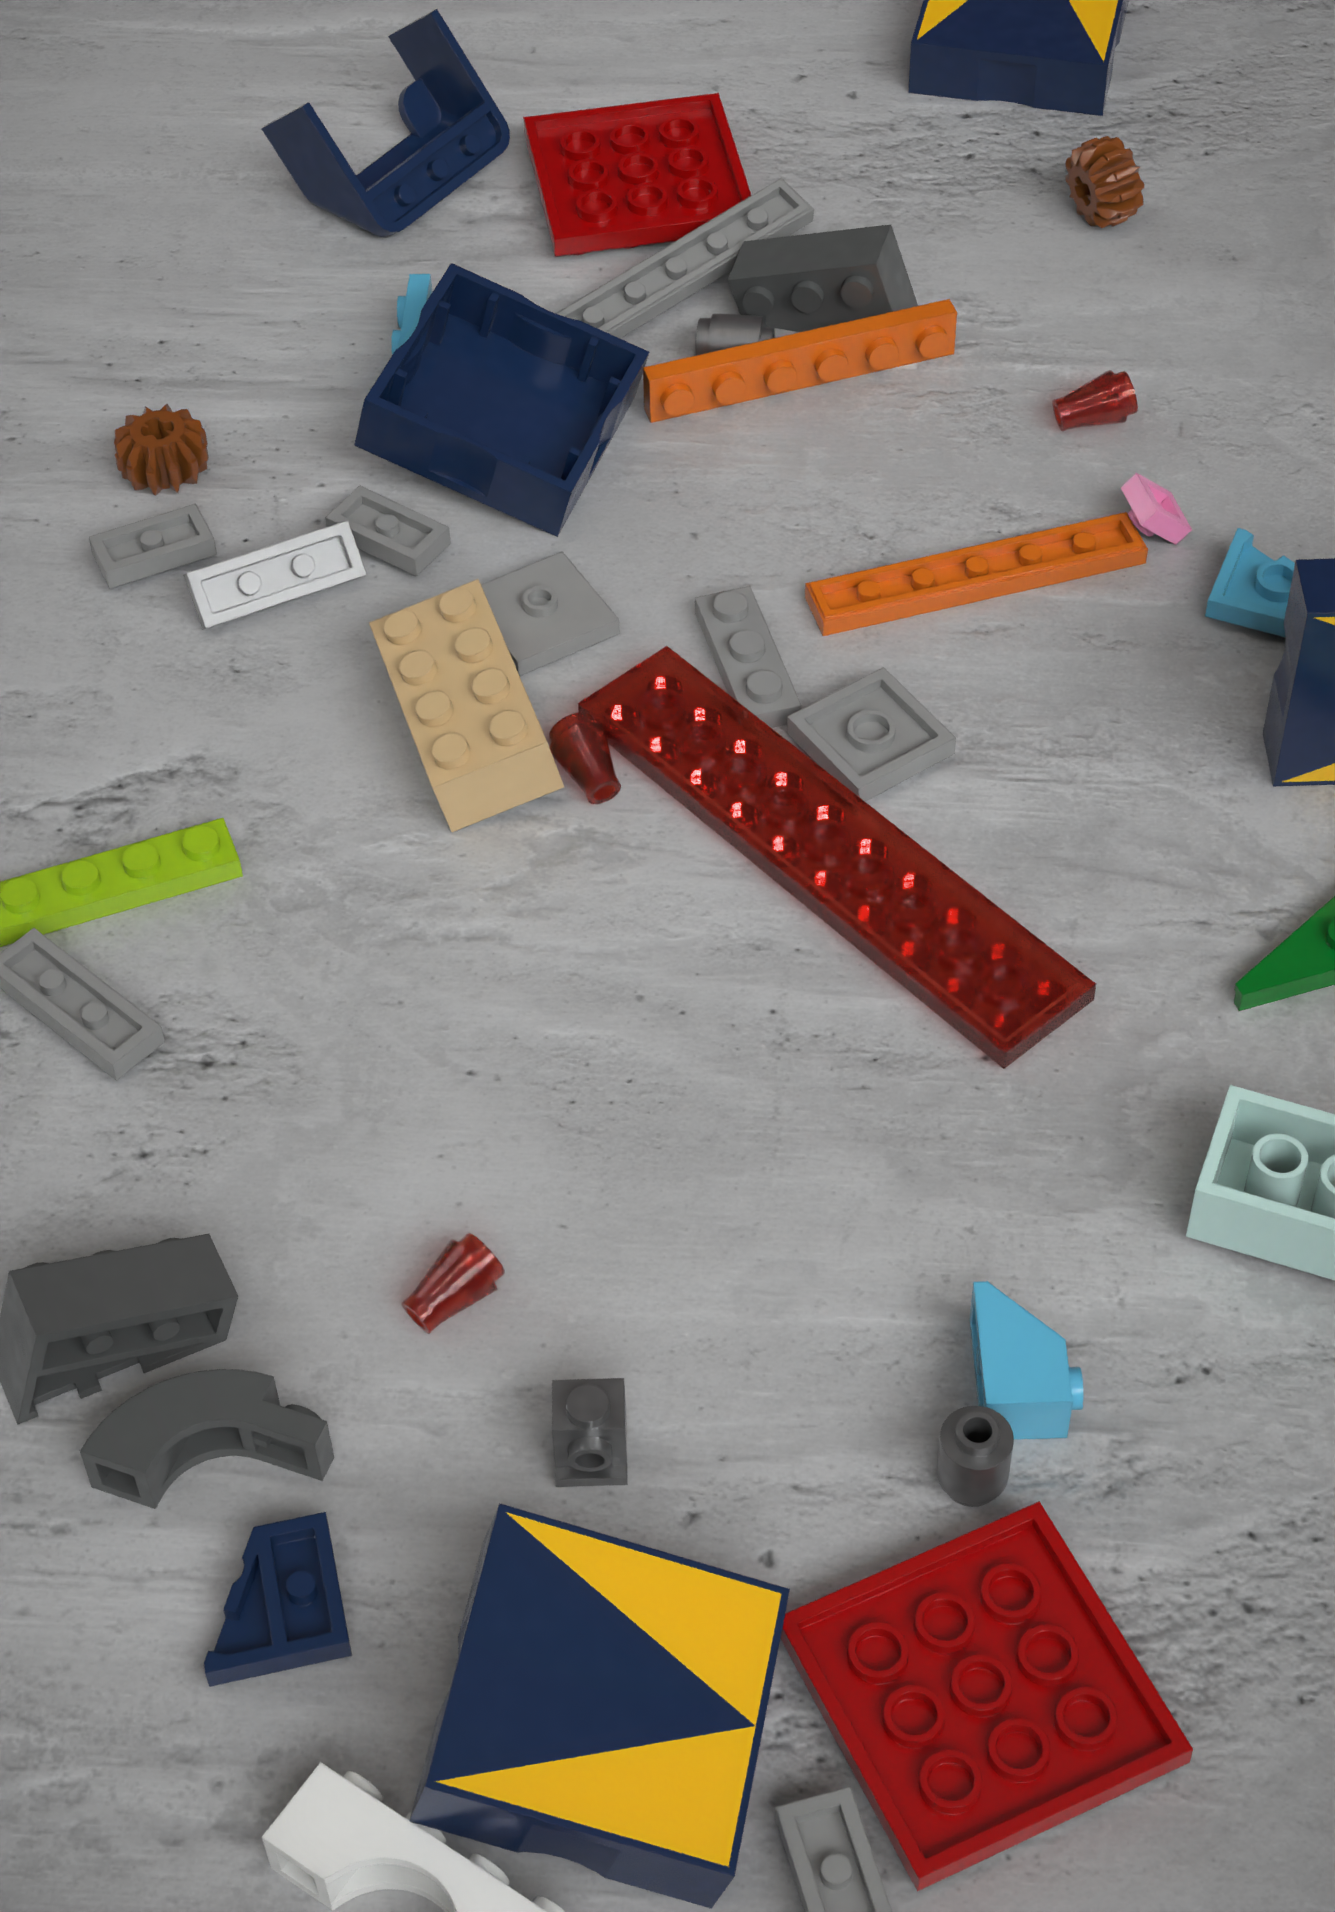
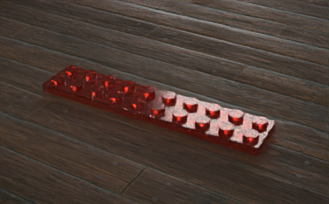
M665 646L578 703V716L583 724L1003 1069L1094 1000L1095 982L668 646Z

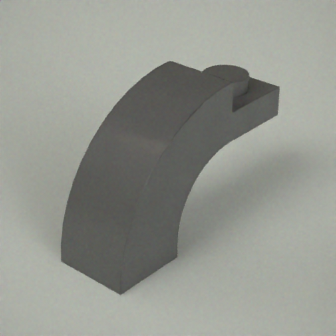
M214 1369L187 1373L144 1389L111 1412L93 1431L80 1450L92 1488L153 1509L157 1508L166 1490L180 1475L193 1466L210 1459L226 1456L249 1457L323 1481L334 1459L327 1421L322 1420L312 1410L300 1405L280 1406L274 1376L239 1369Z

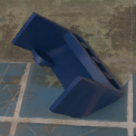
M438 9L388 36L415 81L402 90L398 100L400 116L411 134L356 175L309 102L261 128L304 196L312 204L380 237H388L407 228L501 155L509 145L510 131L504 116Z

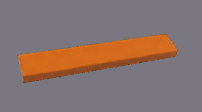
M1124 512L805 583V599L822 636H827L1146 564L1148 548L1135 525L1130 520L1128 513Z

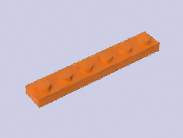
M950 299L643 367L644 410L650 423L952 355L955 352L957 311Z

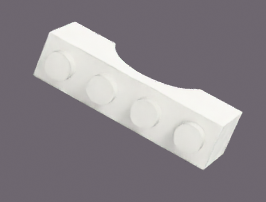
M321 1762L262 1836L271 1869L332 1911L362 1894L378 1890L396 1889L426 1897L445 1912H565L557 1904L542 1896H536L533 1901H530L509 1887L510 1882L505 1873L487 1858L479 1854H472L467 1859L445 1845L446 1839L440 1830L409 1822L412 1812L403 1817L383 1804L381 1793L361 1775L347 1771L342 1777Z

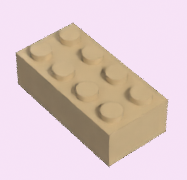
M479 579L369 622L432 789L451 832L564 788L548 742Z

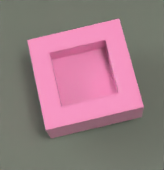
M1138 473L1121 487L1132 508L1128 512L1130 520L1146 536L1152 537L1154 534H1157L1177 545L1192 531L1170 491Z

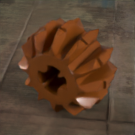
M1105 136L1100 139L1096 137L1082 143L1081 147L1072 150V155L1066 159V169L1069 174L1065 176V181L1070 186L1071 194L1069 197L1074 199L1077 213L1084 215L1086 222L1091 227L1096 225L1100 228L1109 225L1113 227L1127 221L1128 217L1137 214V209L1143 206L1144 197L1141 190L1144 189V182L1139 176L1140 166H1137L1133 160V151L1130 148L1125 149L1119 137L1110 138Z
M166 404L161 410L152 411L145 406L144 413L141 416L127 415L125 426L115 430L116 438L114 445L117 468L121 471L122 478L132 483L134 490L150 487L155 496L162 489L171 488L178 493L180 484H197L198 473L207 469L209 456L206 432L202 428L201 421L193 419L188 409L172 412L169 405Z

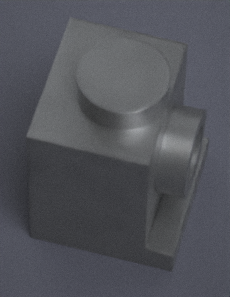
M624 1378L552 1380V1437L556 1487L628 1485L627 1418Z

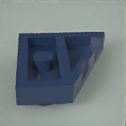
M326 1512L253 1527L242 1557L244 1563L243 1572L239 1579L232 1584L223 1609L226 1619L214 1652L208 1651L204 1661L205 1675L209 1687L352 1656Z

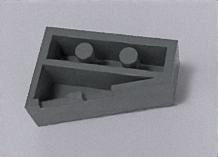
M891 224L744 241L727 280L740 315L764 316L766 327L804 332L918 306Z
M210 1234L182 1239L168 1238L156 1244L118 1251L104 1250L91 1256L54 1263H34L22 1269L9 1271L0 1314V1383L17 1425L38 1417L35 1405L58 1395L77 1389L82 1399L102 1391L98 1379L138 1363L143 1373H147L226 1341L238 1294Z

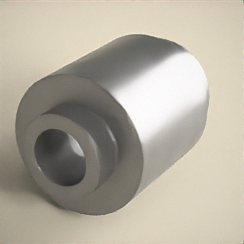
M713 313L711 319L699 318L696 332V355L775 338V328L766 327L764 316Z
M967 1406L951 1413L941 1427L937 1478L942 1489L949 1497L961 1505L979 1507L988 1504L997 1498L1007 1486L1014 1437L1010 1424L1001 1414L983 1406Z

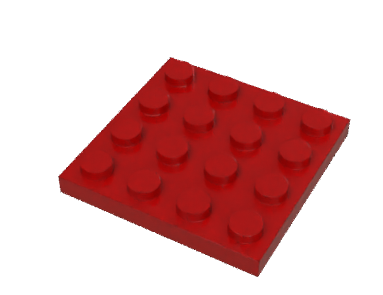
M719 93L523 117L524 134L555 256L582 255L593 251L617 248L630 249L640 245L675 242L751 196Z
M1040 1501L785 1613L780 1639L917 1891L1190 1763L1193 1753L1192 1746Z

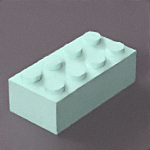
M1230 1085L1195 1189L1186 1237L1335 1280V1114Z

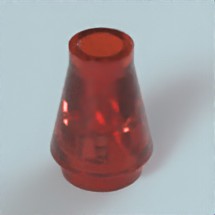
M1108 370L1067 395L1052 400L1054 416L1061 431L1078 427L1124 423L1127 420V416L1138 411L1135 390L1126 371L1114 374L1111 370Z
M585 712L574 713L559 720L549 733L551 740L549 748L552 756L582 789L591 804H601L614 798L620 792L621 784L615 773L604 725L594 720L589 713Z
M467 1233L459 1242L453 1239L448 1242L418 1286L401 1305L409 1317L424 1332L430 1334L441 1323L497 1291L495 1282L505 1274V1270L496 1256L481 1240L473 1234Z

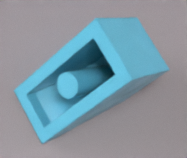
M988 1281L973 1282L969 1321L978 1406L990 1408L1001 1414L1010 1424L1014 1440L1067 1438L1071 1411L1083 1409L1084 1392L1081 1368L1069 1367L1066 1340Z

